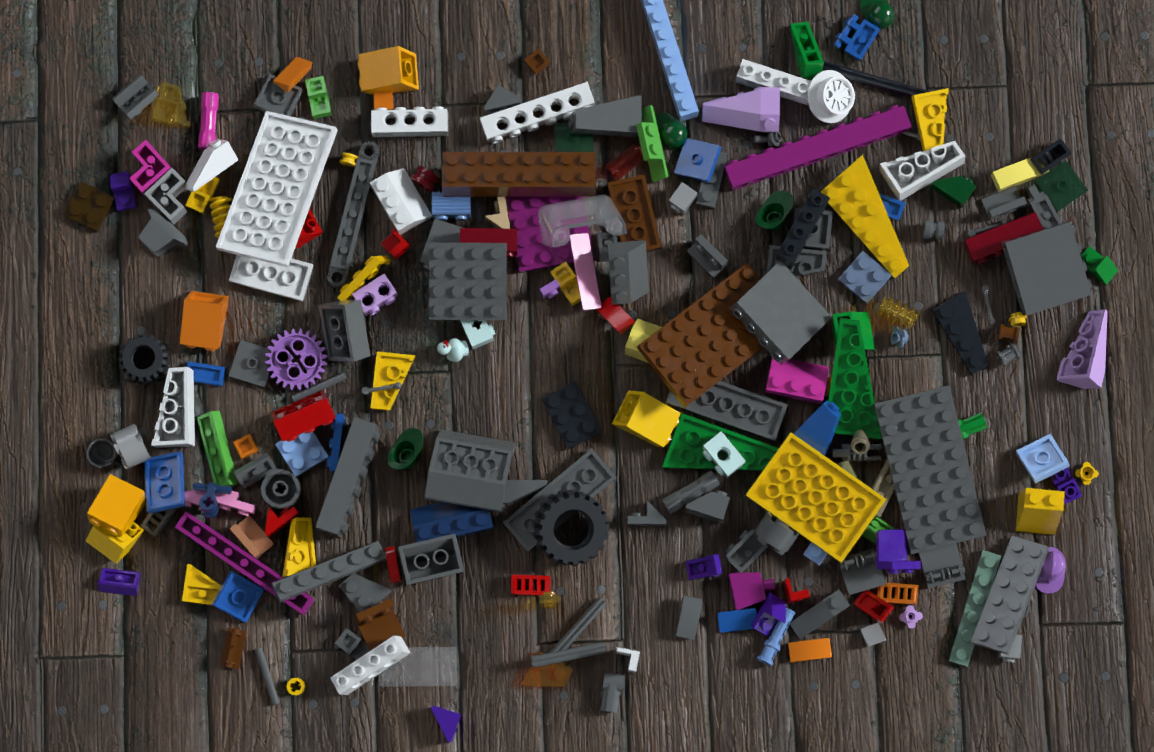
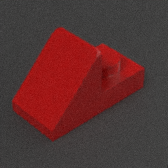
M268 507L265 534L269 538L289 524L291 519L300 515L295 507L284 509L280 513L281 516L279 518Z
M868 590L863 591L854 602L857 608L871 616L877 623H882L894 608Z

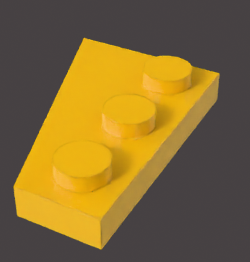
M949 88L911 96L923 151L930 150L944 143L945 112H947L946 99Z
M387 255L371 256L365 262L366 266L362 271L358 270L353 275V281L341 288V294L337 298L340 301L351 300L353 298L352 294L364 287L367 279L370 280L379 273L378 268L382 264L388 265L392 260Z
M377 352L373 388L393 385L396 382H400L402 385L415 359V355ZM392 388L372 392L370 408L390 411L400 389Z
M311 518L291 519L283 577H289L316 566Z

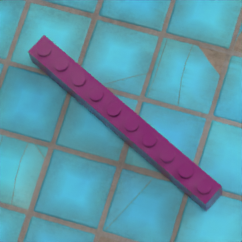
M895 105L888 108L886 112H874L870 114L869 118L863 119L860 117L854 119L851 124L845 125V123L835 126L833 130H821L813 137H809V135L803 136L798 139V142L792 143L789 141L781 144L780 148L774 149L771 147L765 149L762 154H750L745 157V160L739 162L737 159L727 163L724 169L730 188L734 191L910 131L912 126L905 107Z

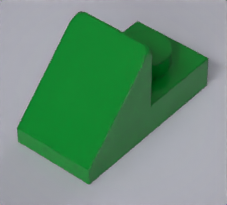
M1090 246L1081 255V259L1084 260L1087 266V271L1105 286L1118 272V269L1108 256L1102 257Z

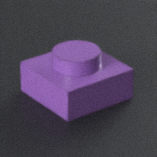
M555 279L540 288V294L543 298L548 297L550 299L559 293L560 285Z

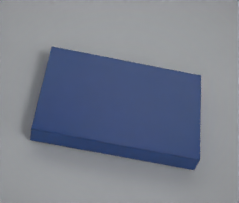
M181 451L154 456L144 461L146 511L154 513L185 506L183 453Z

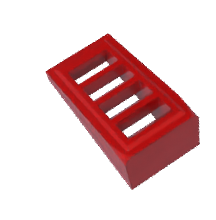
M512 575L511 595L550 596L551 576ZM518 580H521V590H517ZM525 580H529V591L525 590ZM533 580H537V591H533ZM541 580H545V591H541Z

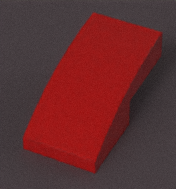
M611 297L601 304L602 308L596 309L598 314L620 335L635 323L618 304L612 305Z

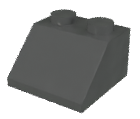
M716 490V492H710L688 503L685 512L721 524L730 497H727V493Z

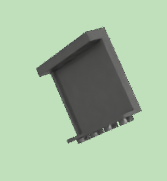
M1064 221L1062 224L1001 242L1022 315L1028 316L1092 295V284L1090 279H1087L1085 273L1087 266L1084 260L1081 259L1080 253H1082L1079 242H1076V229L1071 222Z
M781 261L775 264L768 273L730 307L734 316L743 322L746 329L759 340L761 346L766 348L772 354L773 359L781 365L788 361L832 318Z

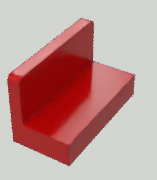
M785 578L783 580L788 604L807 600L810 597L808 589L793 592L790 579Z

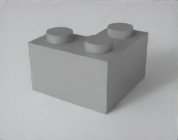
M171 168L144 194L174 225L187 213L184 206L176 199L185 189L186 182Z

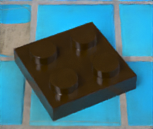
M80 182L63 215L99 232L115 201V197L84 182Z

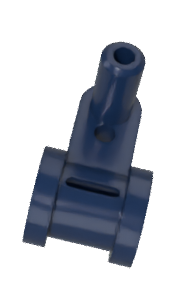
M211 482L208 484L193 483L192 487L195 491L207 492L199 501L201 513L206 518H213L218 514L216 493H232V487L220 486L217 483Z

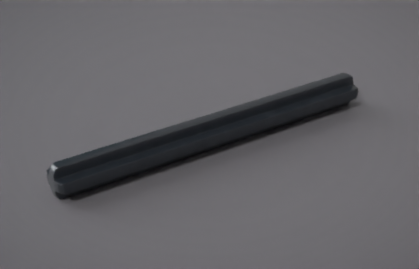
M824 61L822 71L833 70L849 80L908 97L929 92L928 90Z

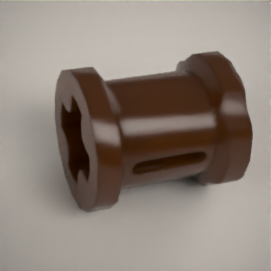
M1000 324L997 340L1003 339L1017 344L1020 327L1011 328Z

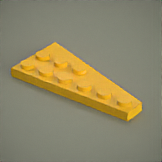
M862 155L826 186L821 193L830 197L828 203L890 274L896 278L909 267V264Z

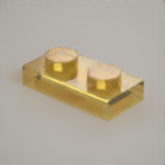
M544 592L543 595L539 596L540 608L560 607L559 595H555V592Z

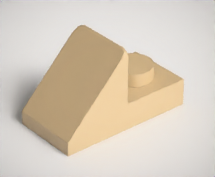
M497 196L498 201H494L495 210L500 213L487 215L485 219L496 228L510 229L505 196Z

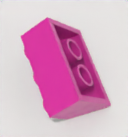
M772 357L765 393L822 404L829 367L789 359L781 365Z

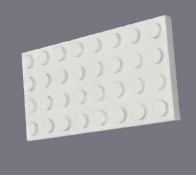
M266 111L218 239L217 250L285 267L289 266L338 130L336 127Z

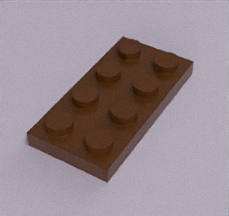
M645 175L608 182L607 185L620 241L646 240V252L661 249Z

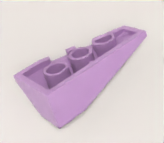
M759 87L751 92H741L733 97H723L703 103L702 122L755 131L779 132L780 87Z
M1106 309L1088 312L1079 329L1080 334L1078 338L1070 345L1071 350L1067 358L1064 357L1061 361L1057 376L1059 382L1083 389L1101 388L1106 362Z

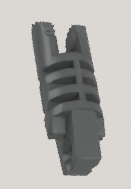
M842 444V449H832V457H842V462L882 461L879 455L867 456V452L856 454L851 449V444ZM870 444L869 449L879 450L881 449V444Z

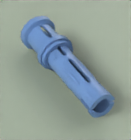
M786 608V623L784 624L778 620L769 640L764 642L765 647L761 655L757 657V660L769 666L773 665L772 661L776 653L781 649V640L795 615L794 611Z

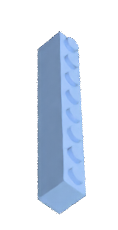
M641 0L679 121L698 117L699 110L663 0Z

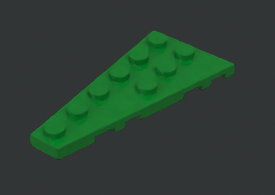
M840 318L828 399L829 402L837 405L841 413L835 433L854 436L857 430H864L867 438L881 439L860 321Z
M682 413L662 468L716 470L715 466L717 465L712 460L708 461L702 452L704 451L703 445L721 431L746 461L737 470L763 471L779 448ZM724 451L717 453L718 459L722 461L728 458L727 453Z

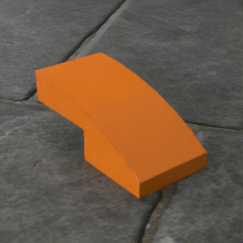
M830 638L788 643L791 662L832 657Z

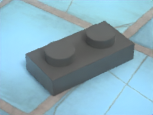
M266 452L235 470L234 474L243 489L264 478L271 471L277 470Z

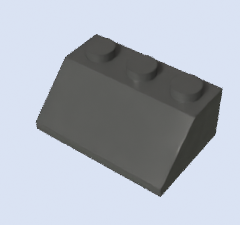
M646 240L607 243L612 305L632 303L649 292Z
M344 300L318 305L328 361H357L369 357L370 350L361 300Z
M456 534L398 547L407 585L465 572Z

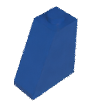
M827 400L794 435L824 456H827L841 416L839 408L836 404Z

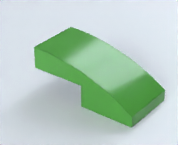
M324 76L306 79L305 83L313 119L331 116L332 113Z

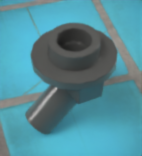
M767 131V135L754 136V143H768L770 147H777L782 139L780 132Z

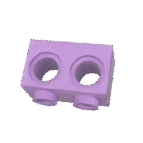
M385 274L352 294L355 300H361L365 316L376 314L380 311L379 308L381 306L392 304L396 300L395 297L398 296ZM387 287L389 293L384 296L380 295L379 290ZM365 298H372L373 303L370 306L363 304Z

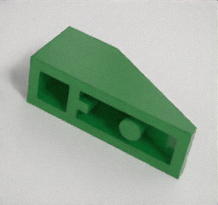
M809 23L790 24V31L797 67L803 79H813L815 75L822 72L824 61Z

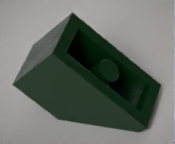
M956 176L935 180L930 188L962 209L976 188V185L968 177Z

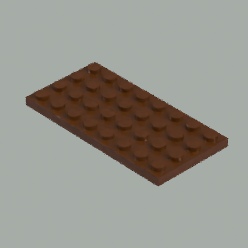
M748 262L637 346V349L684 408L763 348L759 340L746 329L743 322L736 318L730 309L760 280Z

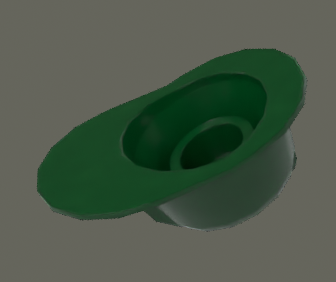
M783 190L771 194L756 214L755 220L757 225L767 229L769 232L783 228L787 222V216L793 207L794 199L792 195Z
M408 428L398 437L387 458L388 464L392 468L406 470L413 468L418 463L420 458L419 452L424 441L423 434L419 429Z

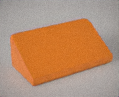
M296 57L273 80V83L288 93L311 70L312 62Z

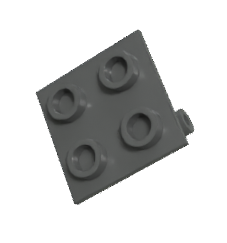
M956 543L919 552L928 588L966 580L964 575L965 568L962 566Z
M874 548L846 556L842 563L838 561L849 595L886 585L882 570L876 569V552Z

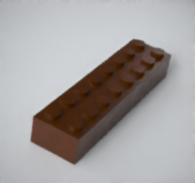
M443 152L442 155L443 196H595V152Z

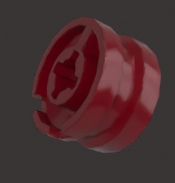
M418 166L416 174H413L410 179L422 189L428 192L431 190V193L434 192L435 185L439 184L441 179L430 170Z

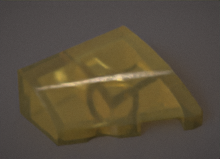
M163 81L157 87L159 96L155 98L151 120L171 126L189 128L190 121H187L185 114L186 106L182 100L181 87Z

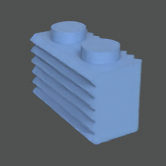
M432 192V217L441 221H447V218H455L456 221H465L466 218H471V196H443V192Z

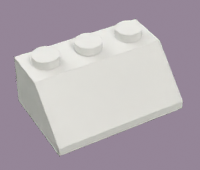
M404 168L388 172L370 182L372 190L400 235L432 217Z

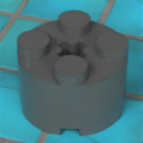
M277 469L265 476L261 485V494L263 499L272 508L284 510L294 507L300 501L302 488L294 474L287 470ZM279 486L286 488L283 494L277 492L279 491Z
M767 511L755 529V534L758 536L757 540L764 545L770 544L781 555L788 552L800 534L769 511Z

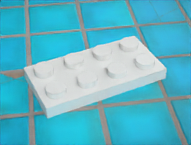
M236 255L229 282L303 302L313 264L291 258L289 266L285 267Z

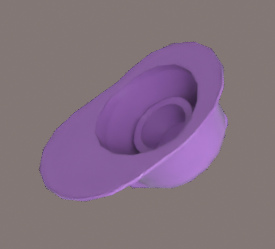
M1049 547L1036 582L1037 589L1046 594L1058 591L1063 586L1065 578V557L1056 548Z

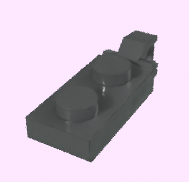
M1035 185L1027 188L1026 191L1030 197L1027 199L1033 213L1036 212L1043 230L1062 224L1047 194L1045 195L1044 192L1039 193Z

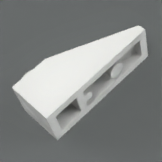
M216 139L209 144L210 146L204 150L184 186L186 190L196 191L238 161L228 141Z

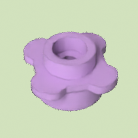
M908 605L906 611L899 615L900 621L908 624L909 628H914L916 622L923 617L922 613L917 612L912 605Z

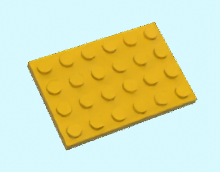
M793 433L788 435L746 494L748 498L799 532L840 563L843 562L886 501V498Z

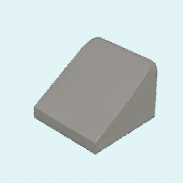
M879 623L860 629L867 647L886 641Z

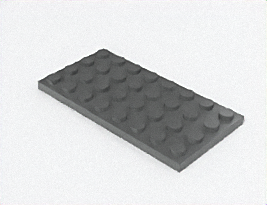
M950 385L874 403L910 554L986 536Z

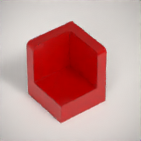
M394 228L391 230V234L381 243L382 247L395 260H398L410 248L409 244Z

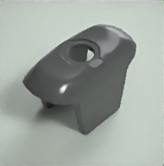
M148 209L151 219L139 235V239L156 257H160L175 245L188 246L186 237L159 211Z

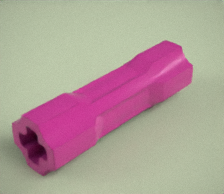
M202 93L201 128L198 148L202 151L208 148L212 141L216 140L218 93Z

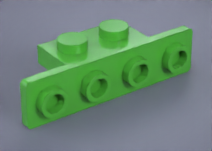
M648 105L641 109L642 122L636 124L644 161H648L652 182H659L668 178V171L652 105Z

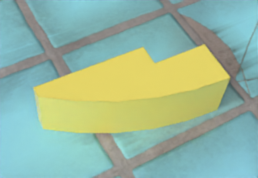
M1031 158L1006 166L991 174L998 192L1042 176L1030 161ZM1040 158L1037 159L1041 167L1045 168V165L1042 163Z

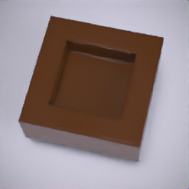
M539 48L524 60L536 76L551 64Z

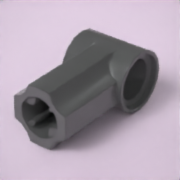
M605 672L600 710L617 713L624 675Z

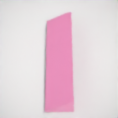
M588 233L569 235L582 310L588 311L602 308Z

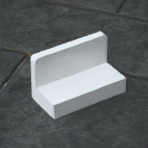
M617 647L616 654L631 656L628 672L636 673L640 652Z

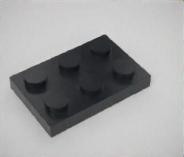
M576 381L541 398L568 450L602 433Z

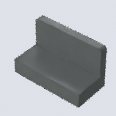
M1012 187L981 200L989 221L1022 209L1027 205L1025 197L1021 198L1017 187Z

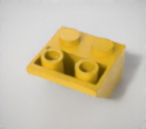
M133 522L123 536L118 534L114 536L108 533L106 528L102 526H93L86 542L117 564L133 547L144 532V529Z

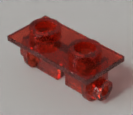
M634 143L605 166L616 180L621 179L644 160L641 147Z

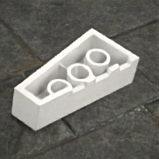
M952 141L927 151L916 152L914 155L896 158L891 162L880 163L879 171L897 199L901 201L963 165L965 155L956 141Z
M188 367L168 368L163 391L164 396L160 404L158 422H156L155 436L152 439L151 446L156 448L195 446L194 372Z

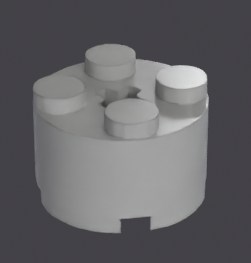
M135 424L110 435L117 454L120 455L125 469L151 458Z

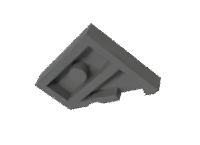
M354 573L339 585L360 612L377 605L392 592L389 588Z

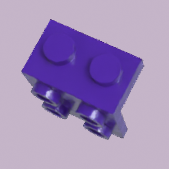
M878 530L876 532V569H887V573H899L900 569L901 573H913V569H921V561H907V536L905 530Z

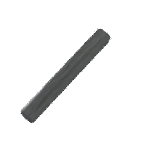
M599 597L549 653L566 650L606 606V602Z
M601 642L532 656L530 663L535 668L603 654L606 652L605 644Z

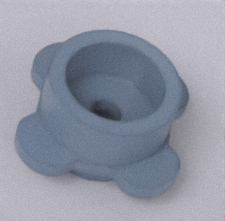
M895 326L891 334V344H896L899 348H902L908 341V333L906 330Z

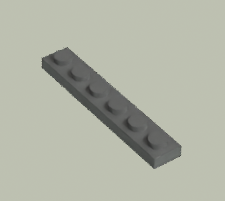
M379 541L276 581L272 583V588L280 603L386 560V555Z

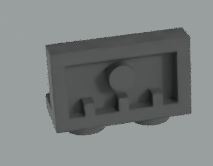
M701 234L687 251L712 277H715L727 266L728 260Z

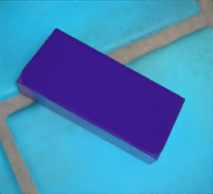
M102 568L98 581L99 591L137 596L140 572Z

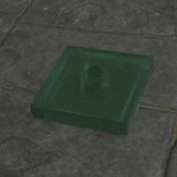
M568 122L553 123L556 152H594L592 134L571 133V127L568 126Z
M1066 160L1034 182L1041 192H1044L1045 195L1047 194L1056 213L1088 191Z

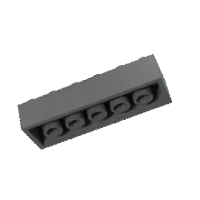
M354 417L316 524V528L319 531L339 538L342 537V534L346 535L349 527L347 523L348 517H352L355 510L353 502L355 498H359L362 489L360 482L365 480L367 476V462L372 461L374 455L373 445L378 443L381 435L376 424Z

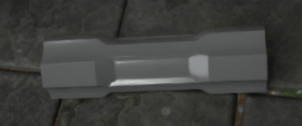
M711 470L688 486L662 499V502L669 514H672L688 502L716 488L720 483Z

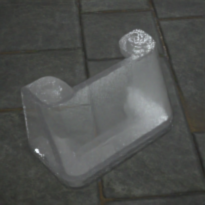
M606 195L542 206L538 212L542 243L550 247L565 245L570 239L569 229L592 224L604 226L607 233L612 235L627 234L622 216L612 199Z

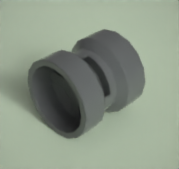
M925 220L923 239L935 238L936 240H943L944 221L934 223L931 220Z

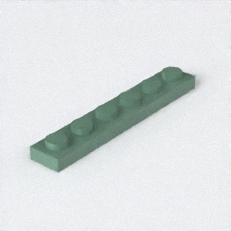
M985 550L981 552L950 653L949 662L968 667L975 645L972 644L971 640L991 591L1001 559L1000 555Z

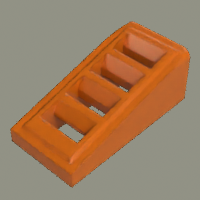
M886 583V585L878 587L877 596L887 603L916 605L918 585ZM884 587H888L887 598H883ZM892 588H895V599L891 598ZM900 588L903 589V599H899ZM908 589H911V600H907Z

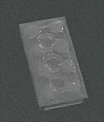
M407 647L410 654L379 674V687L457 686V647Z

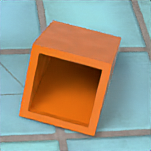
M191 291L184 299L180 344L185 345L187 348H196L197 346L203 347L207 351L218 350L222 342L229 296Z

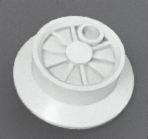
M825 70L819 72L809 84L807 93L808 104L815 117L822 122H839L848 114L853 106L855 99L853 86L842 74L836 71Z

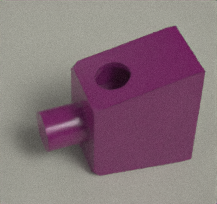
M760 572L730 573L728 575L735 611L765 601V592L775 590L773 578L762 580Z

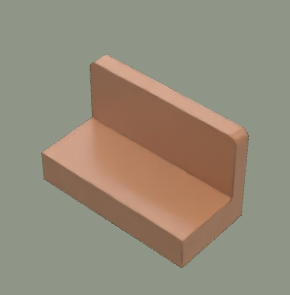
M247 516L238 525L235 523L230 528L256 559L274 545L251 516Z

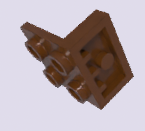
M391 598L357 613L354 617L369 651L392 636L405 638V633L393 611L394 603Z

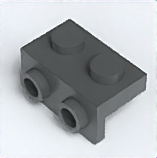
M138 75L112 99L132 119L139 115L141 110L148 104L154 102L159 94L142 75Z
M753 529L750 532L745 530L739 536L741 541L736 546L731 544L725 551L727 553L725 559L739 573H743L768 547V545H764L757 540L758 536Z

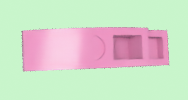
M185 491V506L191 507L194 504L199 506L198 509L201 510L199 501L207 492ZM232 491L231 494L216 493L217 504H220L219 508L230 511L233 508L238 510V514L249 516V513L254 515L257 508L255 505L239 501L241 494Z

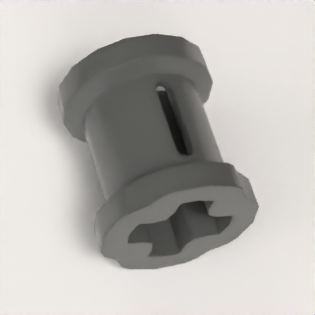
M1014 343L1010 344V347L1002 352H996V356L1003 367H1006L1007 363L1012 360L1021 358V354Z

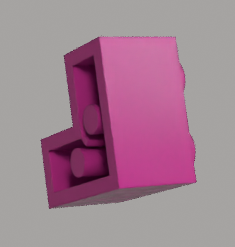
M147 140L132 151L143 167L130 177L132 183L144 196V193L171 169Z

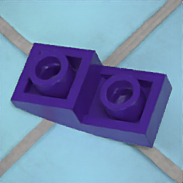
M1068 468L1049 476L1056 491L1065 492L1064 504L1082 496Z

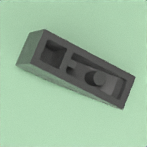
M507 480L502 508L545 488L548 485V481Z
M837 590L790 622V626L798 638L802 639L850 605L840 590Z

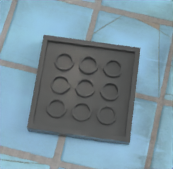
M429 242V320H506L507 243Z

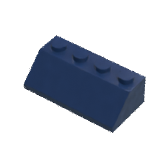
M446 502L410 509L416 542L456 534V538L494 529L490 511Z

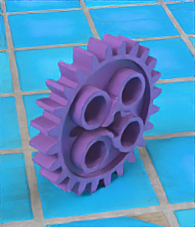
M293 328L291 334H288L285 330L284 337L277 334L278 341L271 340L274 347H267L271 351V353L265 354L267 358H270V360L265 361V364L271 365L267 372H273L271 379L277 377L276 384L278 385L283 382L284 389L287 385H290L291 391L294 389V386H297L300 391L301 385L308 389L309 382L315 385L314 379L321 380L319 373H325L321 366H327V363L322 361L327 358V355L322 354L326 348H319L322 341L315 342L316 335L310 338V331H307L304 335L302 334V329L295 333ZM301 342L304 348L301 351H296L293 348V344ZM286 346H289L296 358L301 357L300 364L306 369V374L301 370L297 362L292 363L293 357L286 350ZM285 353L288 356V360L280 362L277 359L278 355ZM311 357L315 360V364L307 366L304 360ZM293 368L298 369L300 372L296 378L289 375V371Z

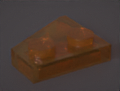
M560 662L535 668L531 666L521 684L523 686L565 687L573 669Z

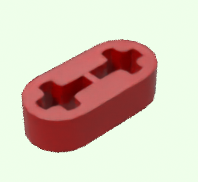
M395 546L387 547L385 552L391 584L400 583L401 576Z

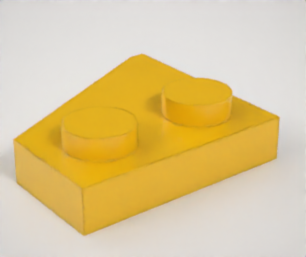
M187 564L182 601L212 605L222 585L191 564Z

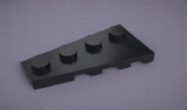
M963 291L932 309L934 316L970 375L972 376L986 368L989 364L966 292Z

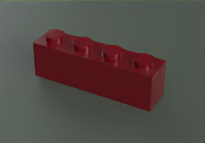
M1036 212L968 238L963 242L971 264L977 262L980 265L987 262L991 256L997 258L1004 255L1002 241L1013 240L1043 230Z

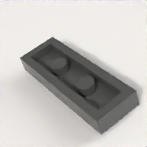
M720 152L710 183L701 181L696 205L715 209L728 153Z

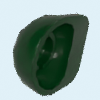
M860 0L861 13L868 22L880 29L887 28L893 23L895 13L887 0Z
M668 113L655 115L661 144L671 149L684 145L688 135L685 126Z

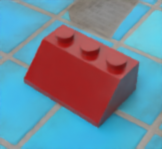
M324 389L271 412L273 422L282 442L286 440L287 442L293 441L298 437L297 435L311 433L315 430V427L329 425L336 418Z

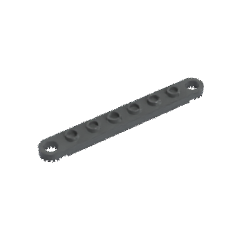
M372 141L364 142L360 147L327 276L329 284L334 288H340L345 285L371 187L370 182L373 179L379 156V148ZM367 147H373L375 152L371 156H366L364 150ZM335 273H340L342 281L335 283L332 281V276Z

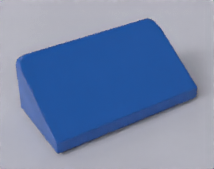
M756 608L717 613L719 633L754 629L751 627V624L757 615Z

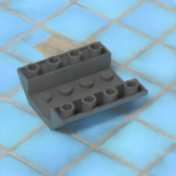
M441 429L436 438L429 467L425 499L501 512L505 497V486L510 464L513 461L516 443Z

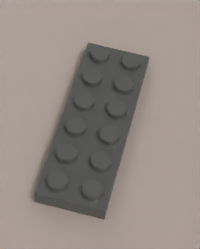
M719 381L686 408L681 405L671 391L666 401V404L774 442L787 408V404Z
M590 449L507 518L503 524L524 549L529 552L537 545V541L532 533L534 532L532 521L536 519L535 511H539L541 508L540 503L547 501L549 495H556L561 490H575L594 498L617 477L595 451ZM568 510L562 513L554 524V530L575 514L577 510Z
M1011 536L973 634L972 644L1009 655L1048 554V546Z

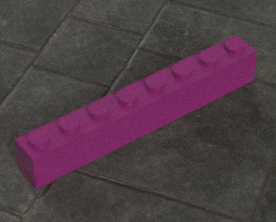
M187 511L184 513L175 528L276 596L272 583L284 579L282 576ZM303 593L283 602L305 616L315 602V599L307 593Z

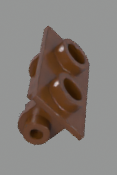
M235 628L227 629L220 666L233 669L240 668L247 631Z

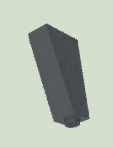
M641 96L575 110L568 118V126L571 127V133L637 137L636 124L642 122Z

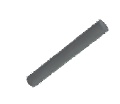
M344 372L291 395L293 401L297 402L347 379Z
M258 648L255 652L272 705H277L280 701L263 649Z

